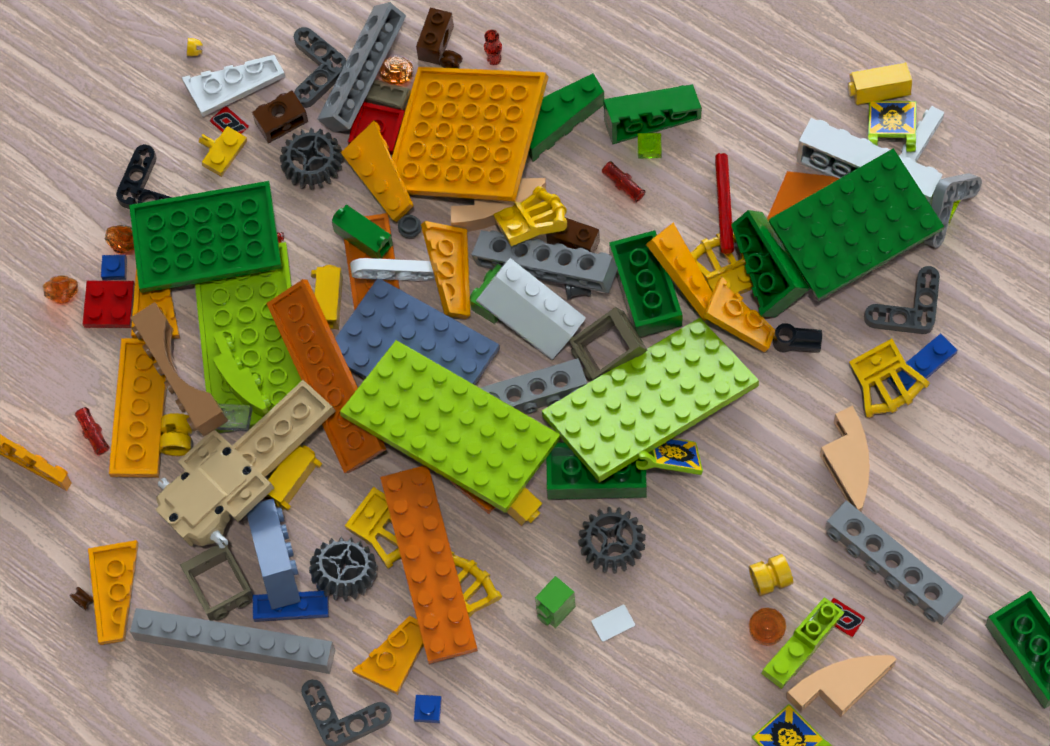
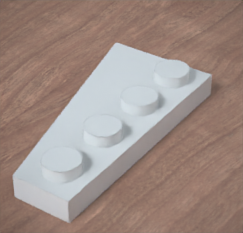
M275 55L247 61L244 65L236 67L230 65L224 67L223 70L215 72L210 70L201 72L199 76L182 77V80L202 117L284 78L285 73Z

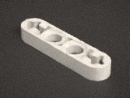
M360 258L350 263L351 275L354 278L429 281L435 279L430 261Z

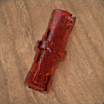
M493 29L488 30L484 35V52L487 54V62L490 61V65H498L502 60V43L499 40V33L496 34L497 31Z
M609 161L603 167L602 173L616 184L615 187L618 190H623L634 202H638L643 198L646 191L632 180L630 174L624 173L612 161Z
M84 407L77 410L75 417L83 429L82 434L84 438L89 440L95 454H104L109 450V445L101 433V426L95 422L89 408Z

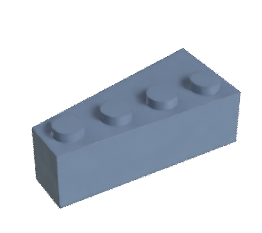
M274 498L259 502L247 513V518L271 609L301 602L294 575L299 574L295 560L290 561L289 559L294 554L291 543H285V540L289 539L286 524H280V522L285 521L281 507L276 508Z

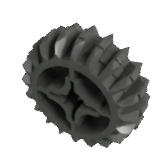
M310 128L309 133H305L301 129V135L298 136L293 133V140L286 139V146L281 149V169L285 172L287 179H291L294 185L299 183L302 189L307 184L311 190L315 184L322 188V182L325 181L330 184V177L337 178V171H341L343 155L340 152H342V148L338 145L336 138H332L329 132L324 134L321 128L317 133H314L312 128ZM320 147L328 151L330 157H326L321 153ZM296 160L299 164H302L303 170L297 168L293 161Z
M611 507L607 508V513L605 514L599 509L597 510L598 517L590 514V522L584 521V529L579 531V536L582 538L578 540L579 546L583 547L580 550L581 555H587V563L594 561L593 568L595 570L602 565L604 573L608 571V567L612 568L614 574L617 573V567H621L625 572L627 570L626 563L634 566V558L641 559L642 554L640 551L645 550V544L642 542L646 540V535L641 533L643 525H637V517L630 519L631 512L629 511L622 515L620 507L617 508L616 513H612ZM608 524H615L611 528L602 527ZM624 528L632 536L633 541L631 545L627 544L626 540L622 538ZM593 535L598 537V540L603 543L600 553L591 542ZM616 537L615 543L613 541V543L608 544V538ZM613 552L621 553L618 556H609Z
M341 536L338 542L331 538L329 545L322 542L320 549L316 548L314 556L310 559L309 573L312 583L316 584L318 591L324 590L325 597L332 594L334 600L338 596L343 597L344 601L348 599V596L355 600L358 593L364 596L366 589H371L373 581L376 579L375 571H377V564L374 554L370 553L369 546L362 548L361 541L356 544L353 543L352 537L348 541H344Z

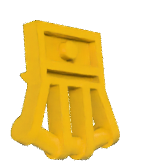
M537 186L533 190V194L523 202L514 201V206L504 208L493 214L496 224L510 246L541 234L560 232L567 228V220L565 218L566 207L561 203L558 195L548 193L541 186Z
M720 233L716 234V237L708 240L706 238L701 240V243L691 252L712 292L721 277L728 282L726 286L735 294L738 292L741 295L752 290V287H754L750 274H747L744 266L746 262L743 253H741V259L736 261L733 254H724L729 264L724 267L720 266L712 251L717 246L721 248ZM733 233V241L734 243H737L735 235ZM704 253L714 270L712 272H709L697 261Z
M892 338L849 361L863 386L867 418L874 417V414L898 411V407L913 403L912 400L923 388H927L930 385V382L906 364ZM902 370L916 380L908 391L897 374ZM889 377L893 378L902 394L894 399H891L882 383L883 380ZM877 385L886 403L872 405V386Z
M373 487L345 524V528L371 545L386 568L389 569L393 566L392 563L400 559L401 556L399 548L387 555L376 540L378 536H381L398 547L396 536L384 529L389 522L392 523L385 494Z
M452 552L455 566L463 568L458 574L460 584L470 574L476 578V581L463 593L470 618L476 611L499 601L502 595L500 591H496L490 579V574L486 570L482 571L478 568L477 563L473 559L468 560L456 556L455 552ZM483 586L487 597L469 605L467 602Z

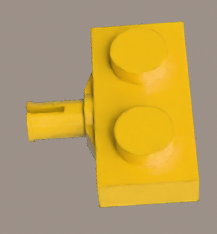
M228 126L215 141L202 134L198 142L209 148V152L202 160V166L222 177L246 144L247 137Z

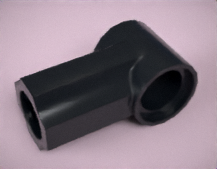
M788 323L778 325L775 330L773 346L779 352L785 353L790 350L821 351L822 330L795 328ZM779 336H788L790 340H782Z

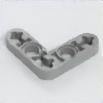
M967 173L943 178L937 183L931 207L943 223L944 230L925 240V244L935 248L940 247L945 239L953 202L975 197L981 188L982 180L980 177Z

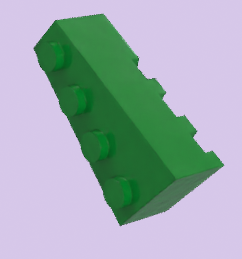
M594 73L543 97L528 152L532 162L537 160L539 155L546 149L549 150L553 147L555 142L562 136H566L573 131V127L578 123L584 122L604 105V90Z
M693 84L603 99L604 122L612 145L699 120L702 115V107Z
M747 210L731 226L739 251L743 253L746 265H744L746 272L750 274L754 286L752 291L754 297L758 299L760 315L776 318L810 288L764 213Z

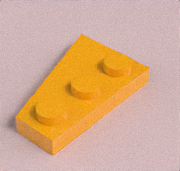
M721 277L715 285L703 317L765 353L770 348L775 329L756 310H751L742 301L743 297L738 292L735 294L726 286L728 282Z
M411 616L407 617L377 649L375 648L369 654L367 659L352 670L353 674L398 695L424 646L417 619Z

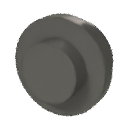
M413 215L402 217L398 223L399 233L406 238L416 237L422 229L421 221Z

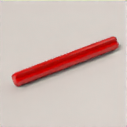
M718 153L715 156L721 252L723 254H732L734 252V241L731 226L732 211L728 155L726 153Z

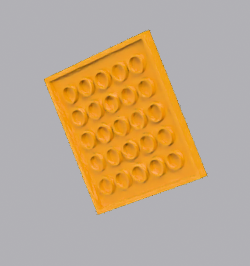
M418 67L392 155V160L395 161L398 168L396 170L400 179L403 180L408 194L515 201L548 81L546 72Z

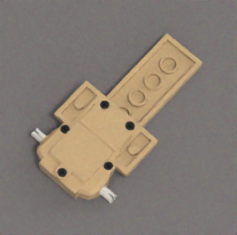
M302 380L233 446L216 430H213L178 461L181 467L185 469L181 475L171 483L166 478L161 479L163 484L159 480L158 486L163 491L156 497L158 507L155 510L190 546L195 544L203 547L207 544L216 543L220 548H225L222 543L227 546L228 540L223 534L226 524L231 519L230 515L239 522L274 489L273 485L265 477L335 412L334 408Z

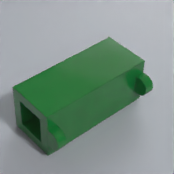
M347 204L343 209H338L332 218L334 232L371 258L382 259L393 246L391 234Z

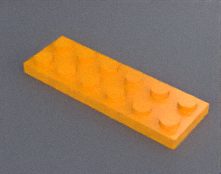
M121 338L109 464L110 477L159 478L161 459L159 444L160 436L163 435L161 432V418L165 413L167 387L164 382L167 381L165 375L160 376L153 364L157 361L154 356L150 358L142 347L146 344L143 338L140 340L138 338Z

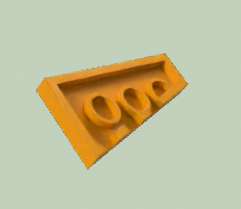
M373 121L340 153L392 220L397 222L414 205L403 180L399 177L396 170L398 168L395 161L392 160L388 151L389 147L380 133L379 124Z
M424 221L421 224L444 314L449 317L467 319L470 317L467 229Z
M673 222L646 245L705 321L707 319L703 315L713 292Z
M136 267L132 316L155 302L173 328L172 339H180L170 288L141 293ZM131 328L132 338H137V336Z

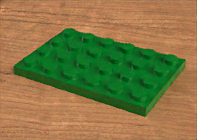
M894 148L769 219L771 227L818 301L944 230L943 223Z
M269 181L129 205L138 285L141 293L282 269Z

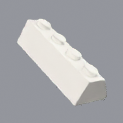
M511 258L503 264L476 300L550 360L554 359L586 319L585 316Z

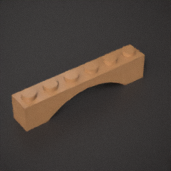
M154 302L130 317L135 325L132 327L133 332L139 340L143 338L146 343L142 346L150 358L154 356L157 361L153 364L160 376H166L167 381L164 384L171 394L176 393L178 399L175 402L182 413L185 411L188 413L189 418L186 420L192 430H198L204 437L228 421L227 417L210 393L188 385L178 376L171 355L173 328L158 305Z

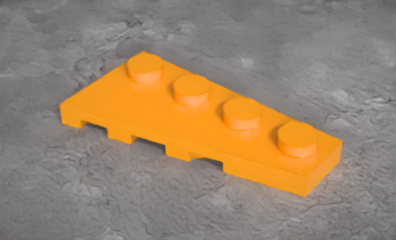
M0 434L1 456L63 490H68L72 483L65 469L57 465L53 467L43 457L30 453L23 446L12 442Z
M137 540L88 548L99 645L125 641L139 544Z

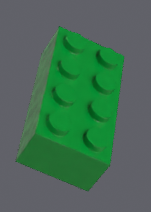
M655 230L609 242V255L613 257L618 267L616 277L631 324L639 337L681 327L683 321V314L671 277L646 245L657 235Z
M565 442L557 443L546 458L548 500L647 498L646 470L638 469L636 461L599 482Z
M1029 591L990 615L985 626L1045 709L1050 706V617L1034 594Z

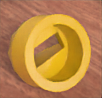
M188 38L187 56L194 57L202 53L203 50L196 49L197 46H203L199 39Z

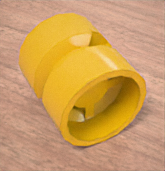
M170 413L162 416L161 432L163 435L160 436L159 451L169 456H184L191 450L192 438L189 435L192 434L193 430L186 420L189 418L188 415Z
M783 554L769 558L766 564L760 561L748 567L753 585L759 596L773 592L775 586L782 589L794 583L790 567Z

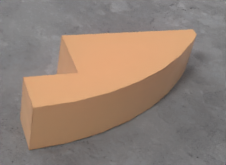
M521 178L515 201L523 202L533 194V190L537 186L546 189V179ZM474 199V205L451 206V226L467 229V232L497 225L493 214L504 208L514 206V201Z
M852 405L835 414L834 424L842 437L821 447L820 457L845 500L862 512L869 483V450L861 421Z
M876 655L851 658L831 664L801 680L787 692L786 699L801 713L820 696L842 717L895 666L897 659L891 655Z

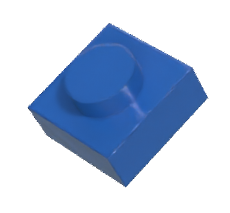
M126 254L102 255V280H126Z
M416 695L414 722L440 723L442 697Z

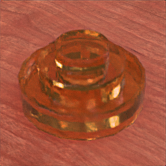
M389 57L384 60L379 70L380 77L389 84L399 85L407 83L413 77V64L404 57Z
M117 225L107 228L104 239L115 252L123 254L134 250L131 227Z
M65 275L52 277L50 281H47L42 286L44 296L55 301L57 304L69 302L79 291L77 280Z
M761 608L750 618L749 632L757 643L765 646L775 645L784 637L786 621L783 615L776 609Z

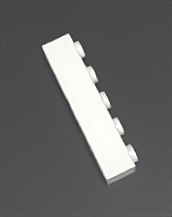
M933 106L926 110L923 114V120L919 121L916 125V152H906L905 143L899 156L909 157L917 162L942 122L945 112Z

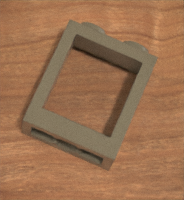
M617 307L569 340L573 346L571 349L576 359L579 358V361H582L585 366L583 371L590 380H594L611 369L648 351L625 312ZM616 325L630 349L600 370L586 345Z
M224 543L222 544L225 548H220L216 545L180 564L210 621H218L225 618L229 614L228 612L235 608L240 609L247 606L253 599V593L230 550ZM227 560L244 591L210 608L194 577Z

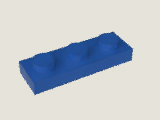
M940 333L909 359L906 364L927 379L956 355L958 350ZM903 370L897 373L905 389L908 391L916 380ZM889 377L887 382L902 395L893 378Z
M324 591L298 592L301 602L276 609H271L267 594L253 595L254 622L326 618L329 617V595L325 597Z

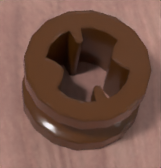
M445 50L442 54L443 58L439 61L440 65L444 68H459V64L463 60L462 56L454 51Z
M80 587L76 588L75 594L71 593L69 595L85 611L88 609L87 605L94 602Z

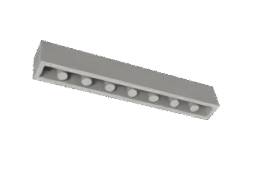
M139 608L135 609L130 633L135 641L327 674L331 672L335 654L332 641Z

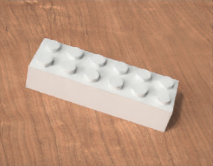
M811 118L799 140L797 163L827 176H834L840 179L891 149L878 147L871 141L857 138L844 129H836L829 126L823 120ZM899 156L931 205L935 187L942 179L943 174L933 167H925L918 164L912 158Z

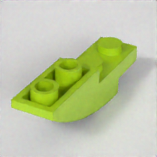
M222 330L213 333L221 353L213 357V360L221 378L237 399L250 410L264 417L268 413L267 408H270L271 404L266 393L261 395L258 389L262 387L257 373L252 375L249 367L243 368L239 357H233L231 351L235 350L230 336L225 338Z
M824 597L794 631L793 636L766 665L761 674L782 689L793 676H796L844 615V611Z

